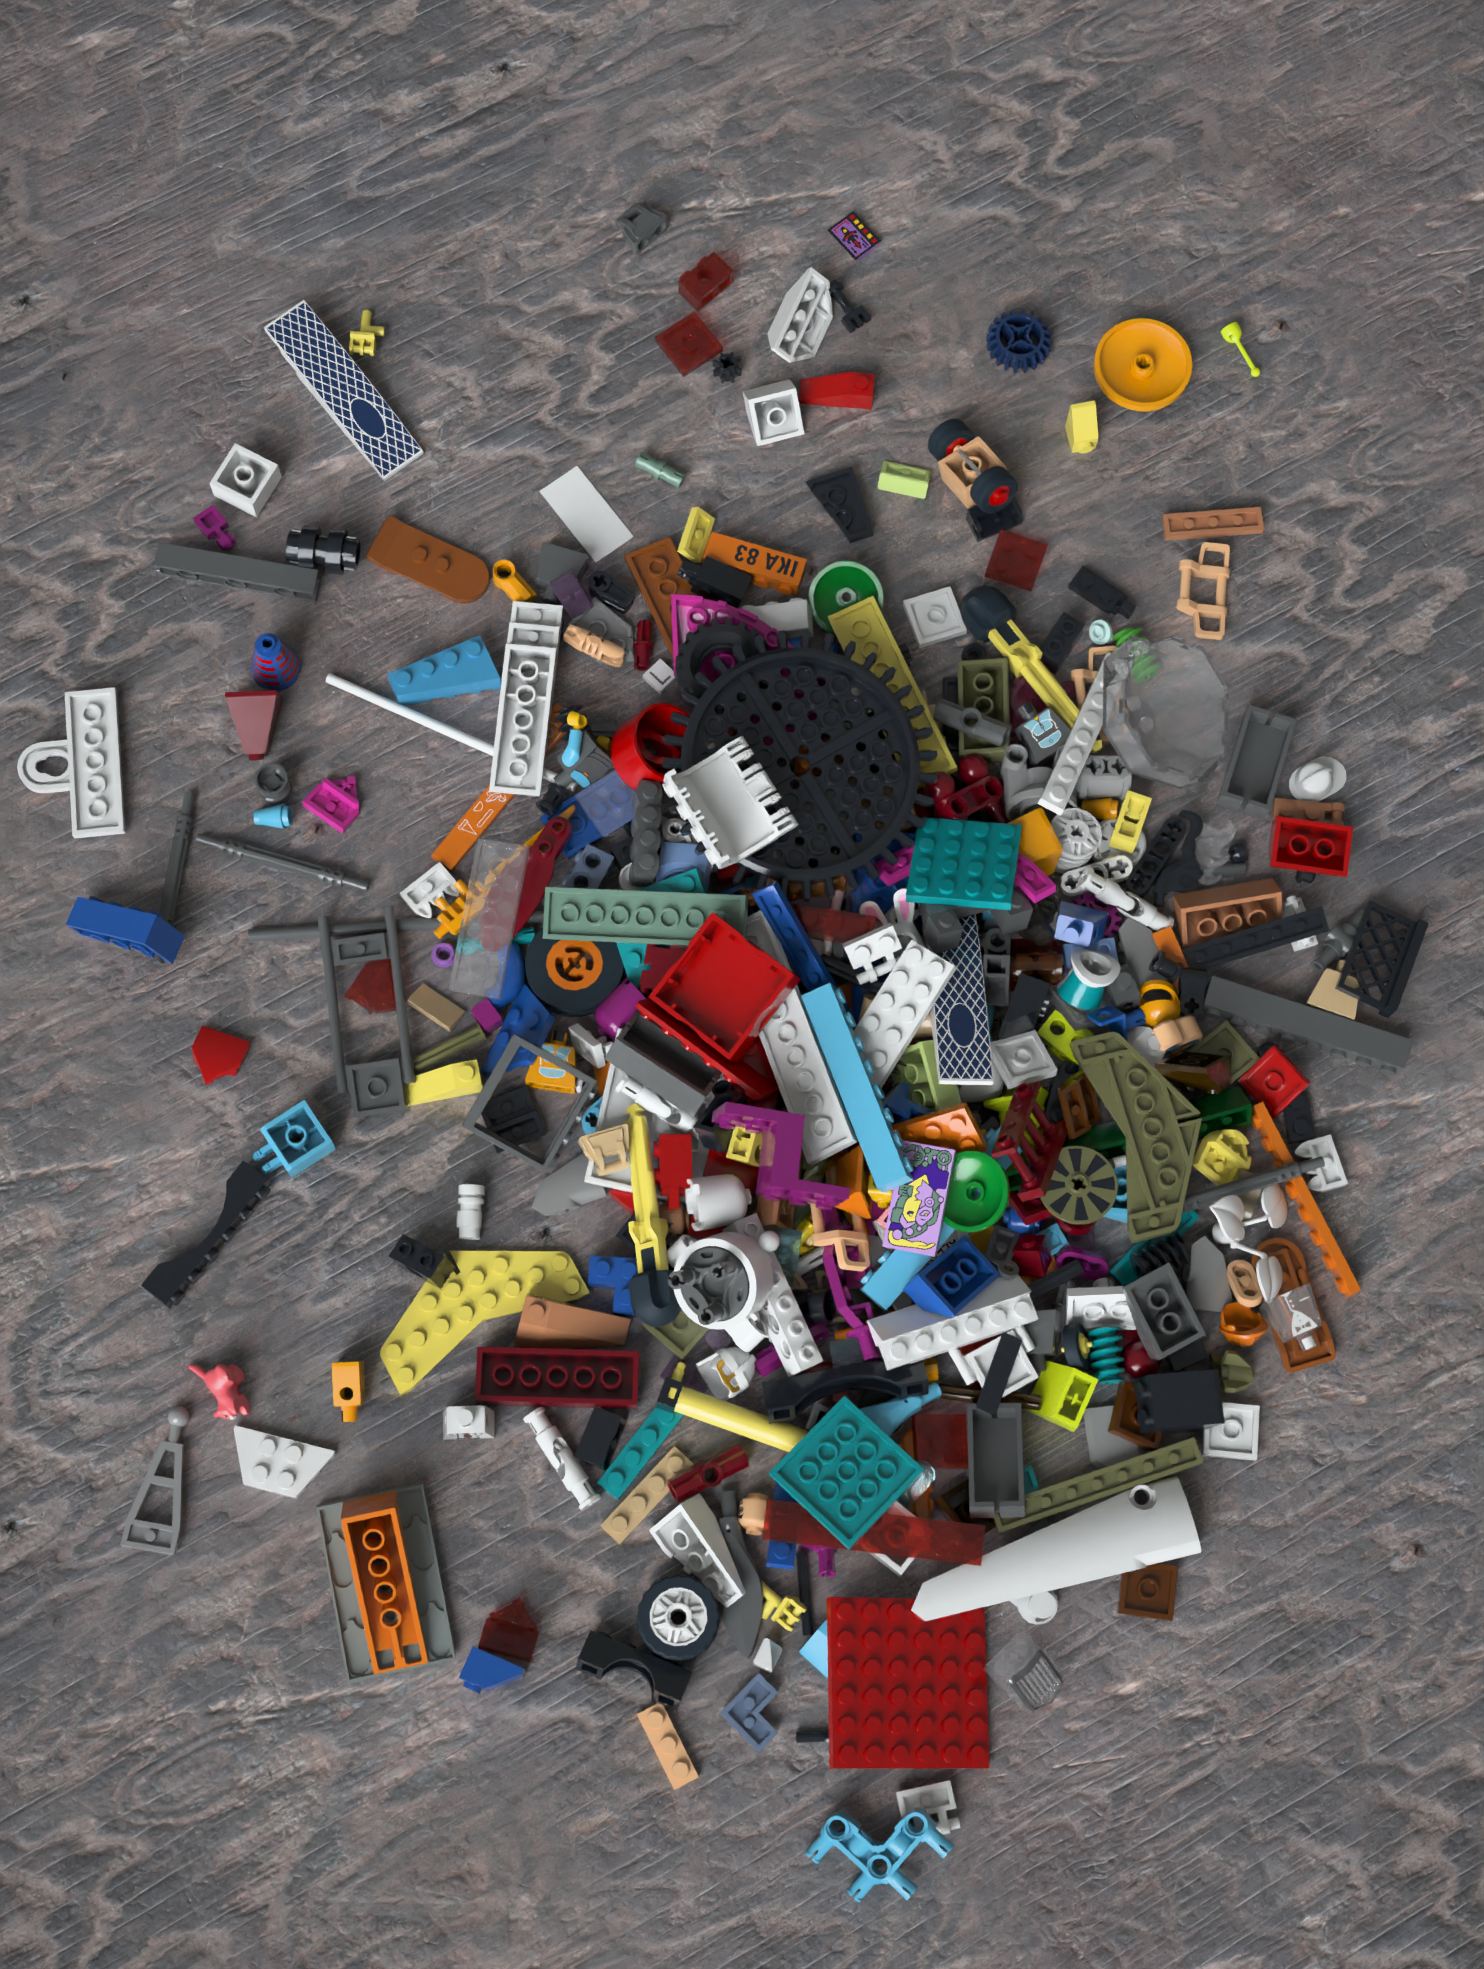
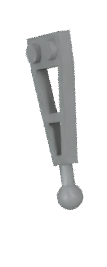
M173 1407L168 1413V1421L171 1424L168 1442H160L130 1509L121 1540V1546L176 1556L182 1530L184 1445L178 1444L182 1427L190 1419V1414L185 1407ZM167 1451L175 1453L174 1479L156 1476ZM152 1485L173 1488L172 1526L137 1520Z

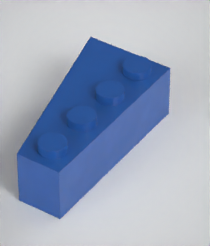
M90 896L89 899L77 897L66 922L68 927L82 936L108 944L111 942L127 950L133 948L154 958L156 953L165 962L171 964L174 963L185 937L164 921L163 915L156 911L149 910L146 913L138 907L129 905L128 908H125L114 901H109L107 904L93 896Z

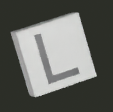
M659 659L643 674V679L661 695L676 681V676H674V671L663 660Z

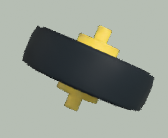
M1072 1323L1064 1326L1062 1336L1063 1347H1061V1351L1065 1352L1069 1366L1080 1371L1090 1368V1347H1093V1343L1089 1342L1085 1328L1081 1323Z

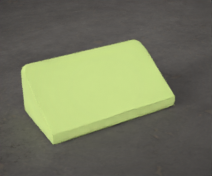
M883 461L878 489L924 499L927 494L931 471Z

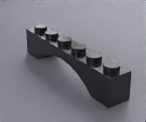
M243 1160L226 1181L224 1207L217 1224L210 1234L186 1255L158 1264L141 1286L169 1309L173 1305L177 1306L185 1297L186 1293L184 1291L190 1284L194 1285L203 1274L201 1270L207 1263L211 1264L220 1253L218 1249L223 1243H228L233 1239L237 1232L235 1230L241 1221L246 1222L254 1211L252 1209L258 1201H263L268 1196L271 1190L269 1188L271 1186L270 1181Z
M880 1358L873 1362L853 1363L846 1367L826 1368L819 1372L799 1373L792 1377L773 1378L762 1382L769 1424L796 1419L816 1401L831 1394L847 1390H876L892 1394L901 1399L929 1394L928 1378L923 1360L887 1371L883 1358Z

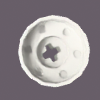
M1067 808L1061 816L1057 814L1050 823L1063 848L1055 868V872L1062 874L1084 867L1099 848L1102 840L1101 826L1093 815L1079 808Z

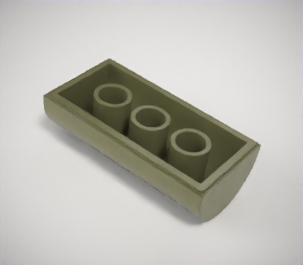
M1008 657L958 661V705L965 708H976L981 714L1010 725ZM978 720L969 721L967 726L976 725ZM959 730V756L961 759L965 755L978 754L988 764L1003 761L1005 750L1010 746V738L1007 744L1000 747L980 738H970Z

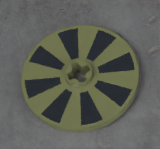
M1083 1146L1062 1148L1046 1195L1040 1198L1048 1211L1064 1222L1071 1224L1092 1223L1102 1218L1115 1202L1118 1191L1115 1171L1108 1160L1093 1149ZM1080 1180L1082 1181L1081 1186L1083 1188H1079L1077 1191L1073 1188V1182Z

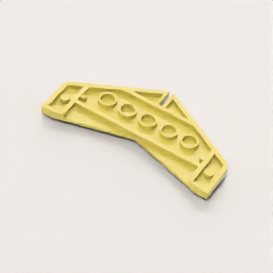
M450 1251L461 1273L456 1275L453 1270L442 1289L425 1282L380 1350L381 1359L400 1395L402 1396L413 1390L480 1323L488 1319L522 1312L527 1293L567 1303L579 1301L590 1295L571 1257L563 1251Z

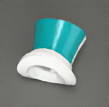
M1074 949L1070 956L1072 968L1064 976V980L1058 982L1057 992L1065 1002L1074 1007L1084 1010L1097 1009L1102 1004L1105 986L1113 983L1118 977L1120 964L1113 957L1101 952L1088 949Z

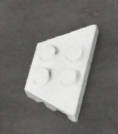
M234 1426L243 1484L257 1489L297 1499L310 1481L316 1478L320 1473L319 1471L330 1459L334 1458L336 1453L333 1450Z

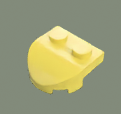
M1226 1129L1210 1132L1202 1139L1194 1156L1192 1166L1216 1186L1235 1181L1239 1176L1241 1168L1245 1170L1250 1168L1252 1158L1247 1155L1246 1148L1249 1142L1237 1130Z

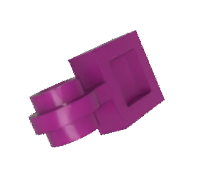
M211 505L193 518L195 525L208 540L217 535L218 537L215 538V541L223 551L233 548V544L236 543L234 537L228 530L223 532L224 529L229 527L228 522L214 505Z

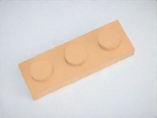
M657 1703L638 1713L637 1716L673 1789L676 1790L699 1778L664 1706Z

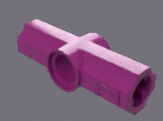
M813 1321L807 1323L816 1345L831 1336L824 1323H814ZM774 1344L754 1355L756 1358L754 1362L755 1370L761 1378L783 1366Z

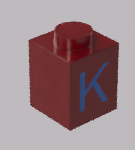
M1034 1234L1020 1235L1013 1249L1015 1261L1019 1267V1275L1045 1277L1052 1261L1046 1236Z

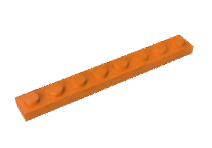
M1261 1102L1252 1107V1126L1255 1130H1259L1262 1136L1261 1143L1267 1153L1270 1152L1274 1159V1168L1294 1162L1264 1103ZM1302 1175L1301 1177L1285 1181L1287 1184L1285 1185L1287 1194L1292 1200L1295 1199L1299 1207L1297 1211L1303 1223L1307 1222L1311 1230L1310 1237L1316 1247L1319 1246L1323 1253L1322 1260L1328 1270H1332L1336 1278L1334 1282L1340 1294L1344 1293L1346 1299L1356 1295L1361 1291V1288Z

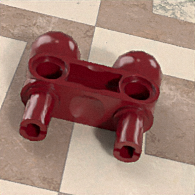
M978 754L965 755L958 763L957 772L959 778L970 786L955 793L954 779L944 771L932 772L938 775V780L935 784L924 783L925 795L934 798L936 803L934 804L935 818L967 821V816L983 808V810L986 809L993 823L1007 824L1011 822L1007 819L1000 803L1003 794L1002 784L996 777L988 776V762Z

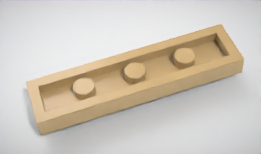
M674 1446L600 1527L621 1545L670 1492L667 1480L692 1468L694 1464Z

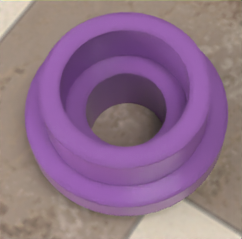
M442 942L433 948L431 957L436 966L448 968L456 962L457 951L452 944ZM443 952L449 954V957L445 960L440 958Z

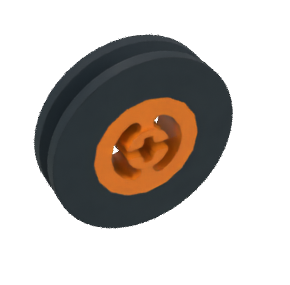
M542 928L532 939L526 953L525 970L531 991L542 1001L546 1009L558 1015L583 1017L594 1014L597 1006L623 982L624 965L616 942L543 939ZM580 953L585 954L593 962L592 970H587L585 957L581 959ZM558 964H563L564 974L566 977L569 975L570 981L565 980L558 974L556 970ZM579 964V969L574 967L571 970L570 965L577 966Z

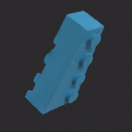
M480 635L387 674L395 698L403 706L430 702L432 699L446 697V699L453 698L459 694L481 693L482 690L501 689L500 676Z

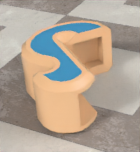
M1191 1015L1161 1022L1152 1029V1034H1156L1161 1045L1160 1051H1171L1173 1055L1192 1048L1203 1038L1194 1016Z

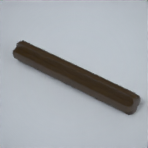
M938 1384L942 1393L939 1399L977 1403L982 1388ZM1011 1392L1002 1397L1000 1403H1021L1022 1409L1040 1410L1042 1407V1397L1036 1394Z

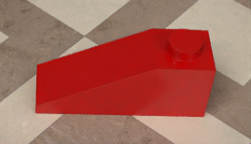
M847 372L800 379L798 402L799 404L871 410L874 374Z

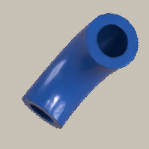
M517 943L510 944L495 954L500 966V976L495 983L484 989L488 1000L496 1011L501 1010L517 997L525 981V961Z

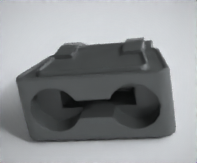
M638 203L632 205L615 220L616 224L623 229V236L635 255H638L668 229L666 214L650 207L645 208Z

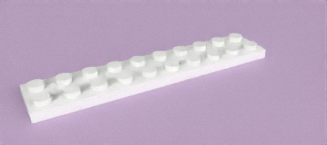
M760 910L747 917L746 937L791 971L783 947L762 911ZM796 985L760 1032L759 1036L788 1112L805 1115L801 1147L807 1163L814 1165L858 1141L800 991Z

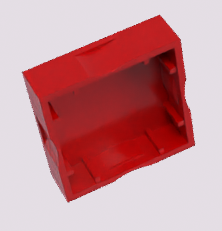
M712 912L689 942L683 956L670 967L648 997L677 1020L689 1026L700 1038L728 1060L737 1064L801 978Z

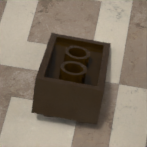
M1180 1051L1157 1062L1155 1069L1173 1086H1180L1182 1091H1196V1088L1206 1089V1093L1220 1094L1221 1091L1230 1087L1231 1055Z

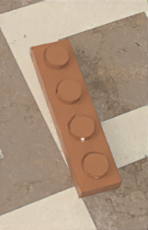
M1261 507L1162 515L1165 541L1262 534L1264 531Z

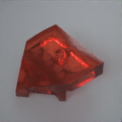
M391 959L366 963L344 997L350 1001L352 999L367 1009V1013L370 1015L373 1011L375 1013L396 1011Z
M520 1597L503 1609L489 1614V1618L486 1619L478 1649L528 1662L532 1661L539 1633L536 1624L529 1616Z

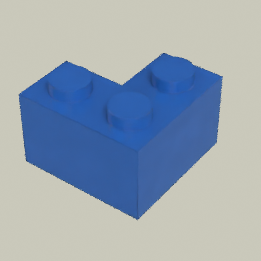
M590 1255L589 1287L614 1289L613 1314L637 1317L631 1306L628 1284L633 1275L638 1274L637 1259Z

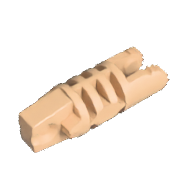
M569 625L563 636L565 642L577 650L597 658L599 661L618 668L623 666L625 651L621 646L608 639L605 640L589 630Z

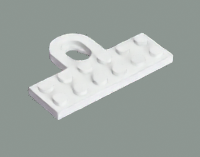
M115 687L64 692L67 740L39 742L26 748L18 760V775L27 788L37 793L70 791L72 836L74 839L125 834L117 690ZM61 756L68 760V768L60 776H50L47 773H39L36 770L37 763L41 760H46L48 757Z

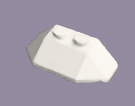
M812 267L808 268L786 293L767 333L771 350L789 363L815 357L833 318L832 301L829 292L830 281Z

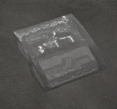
M616 770L574 795L603 838L634 817L632 799L635 791L623 782Z

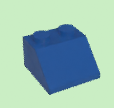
M472 1646L459 1678L464 1681L463 1686L480 1694L482 1689L491 1691L523 1678L526 1671L522 1667Z

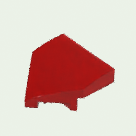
M202 1026L192 1045L193 1061L197 1064L205 1085L211 1084L214 1079L226 1075H237V1069L242 1066L251 1048V1042Z

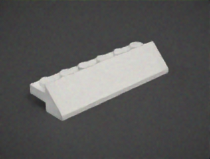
M1017 1275L1014 1279L998 1277L952 1318L921 1310L915 1304L867 1320V1324L869 1325L875 1346H879L888 1371L1007 1332L1013 1328L1038 1320V1316L1029 1295L1032 1291L1020 1276Z

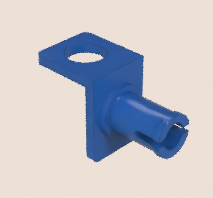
M1109 1005L1087 1014V1019L1098 1026L1109 1024L1110 1032L1119 1033L1127 1042V1030L1143 1025L1146 1022L1144 1019L1146 1018L1145 1014L1140 1008L1125 1014ZM1100 1015H1108V1018H1098Z

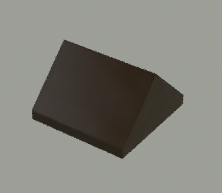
M969 1479L944 1493L934 1502L965 1548L996 1527L993 1518H970Z

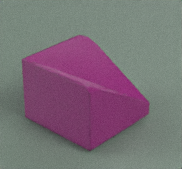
M484 999L471 1008L473 1018L479 1023L486 1035L491 1034L503 1025L501 1016L488 999Z

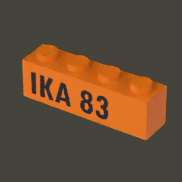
M711 532L703 555V561L706 556L711 557L752 576L750 582H753L756 586L760 588L770 587L784 595H798L807 565V559L716 532Z

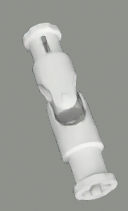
M1088 867L1081 874L1077 883L1079 888H1086L1094 893L1095 897L1100 901L1116 906L1117 910L1123 915L1155 931L1169 926L1173 927L1175 921L1173 917L1164 916L1157 911L1155 906L1131 892L1125 891L1124 893L1116 882L1109 878H1102L1094 873L1093 868ZM1137 899L1139 902L1138 909L1134 913H1127V911L1134 908V901Z
M628 1074L624 1075L615 1090L616 1092H623L633 1098L634 1103H637L645 1110L656 1113L659 1118L684 1134L689 1133L699 1139L693 1128L699 1119V1114L696 1113L694 1117L690 1116ZM676 1108L681 1114V1118L669 1117L671 1111Z
M539 1407L524 1417L523 1420L525 1423H529L536 1434V1441L552 1466L556 1469L568 1491L573 1492L580 1503V1510H584L597 1502L601 1496L595 1494L587 1481L589 1479L587 1474L573 1456L571 1449L557 1427L552 1426L546 1417L544 1407ZM553 1447L558 1448L560 1452L555 1454Z

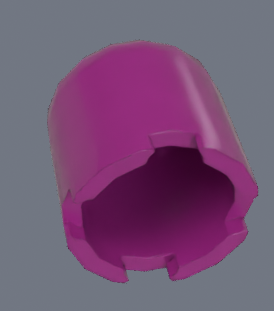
M627 978L597 1006L594 1013L595 1020L599 1025L596 1031L602 1037L605 1036L607 1040L610 1038L615 1041L617 1029H623L636 1010H639L635 1007L637 1002L646 999Z

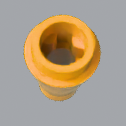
M1113 797L1083 800L1081 809L1100 820L1117 819L1119 800H1113Z

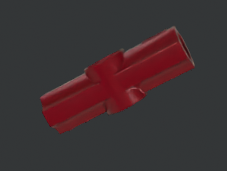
M737 1444L708 1460H699L694 1467L668 1479L667 1486L675 1501L680 1502L708 1487L718 1486L723 1479L749 1467V1460L742 1447ZM708 1467H712L713 1473L711 1477L705 1480L703 1476L704 1471Z

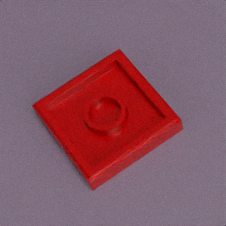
M1273 1045L1238 1080L1258 1104L1264 1103L1272 1119H1275L1311 1084L1309 1079L1277 1045Z

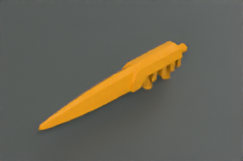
M572 805L559 816L568 820L574 813L575 806ZM556 826L554 830L559 831L562 829V826ZM543 828L487 875L483 884L477 880L469 888L460 879L453 885L461 894L455 902L450 905L442 896L434 902L442 910V913L437 917L441 925L433 931L439 939L447 932L457 935L483 911L488 894L499 875L517 855L534 844ZM547 846L542 847L540 851L543 852Z

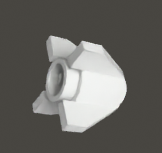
M662 816L660 824L663 828L659 846L660 851L663 842L687 844L680 830L689 822H684L677 818L668 819Z

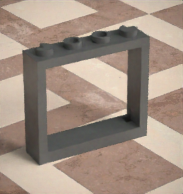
M514 1032L463 1121L462 1127L539 1170L546 1172L547 1168L550 1167L552 1169L559 1159L560 1155L556 1152L560 1145L566 1146L573 1132L569 1129L573 1122L579 1123L586 1109L582 1108L586 1099H593L599 1087L595 1085L597 1078ZM519 1046L526 1048L585 1082L543 1158L536 1156L477 1123L479 1116Z

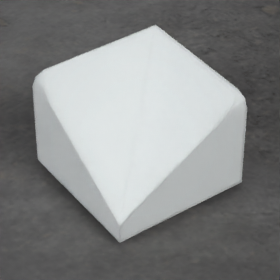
M768 1638L764 1639L753 1661L754 1665L772 1674L782 1653V1647Z

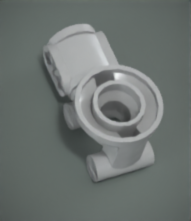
M1012 744L1007 747L999 773V781L1004 786L1005 814L1008 820L1013 821L1041 807L1050 823L1057 815L1039 805L1038 801L1064 745L1057 749L1052 768L1035 767L1027 769L1028 753L1025 747L1019 744ZM1088 756L1065 809L1077 808V800H1094L1113 797V800L1118 798L1124 800L1127 790L1131 791L1132 774L1130 758L1122 756Z

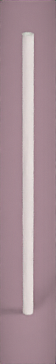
M329 673L326 677V682L493 756L494 745L336 675ZM544 768L543 779L557 784L554 777L558 774ZM573 781L566 789L574 792L577 783Z

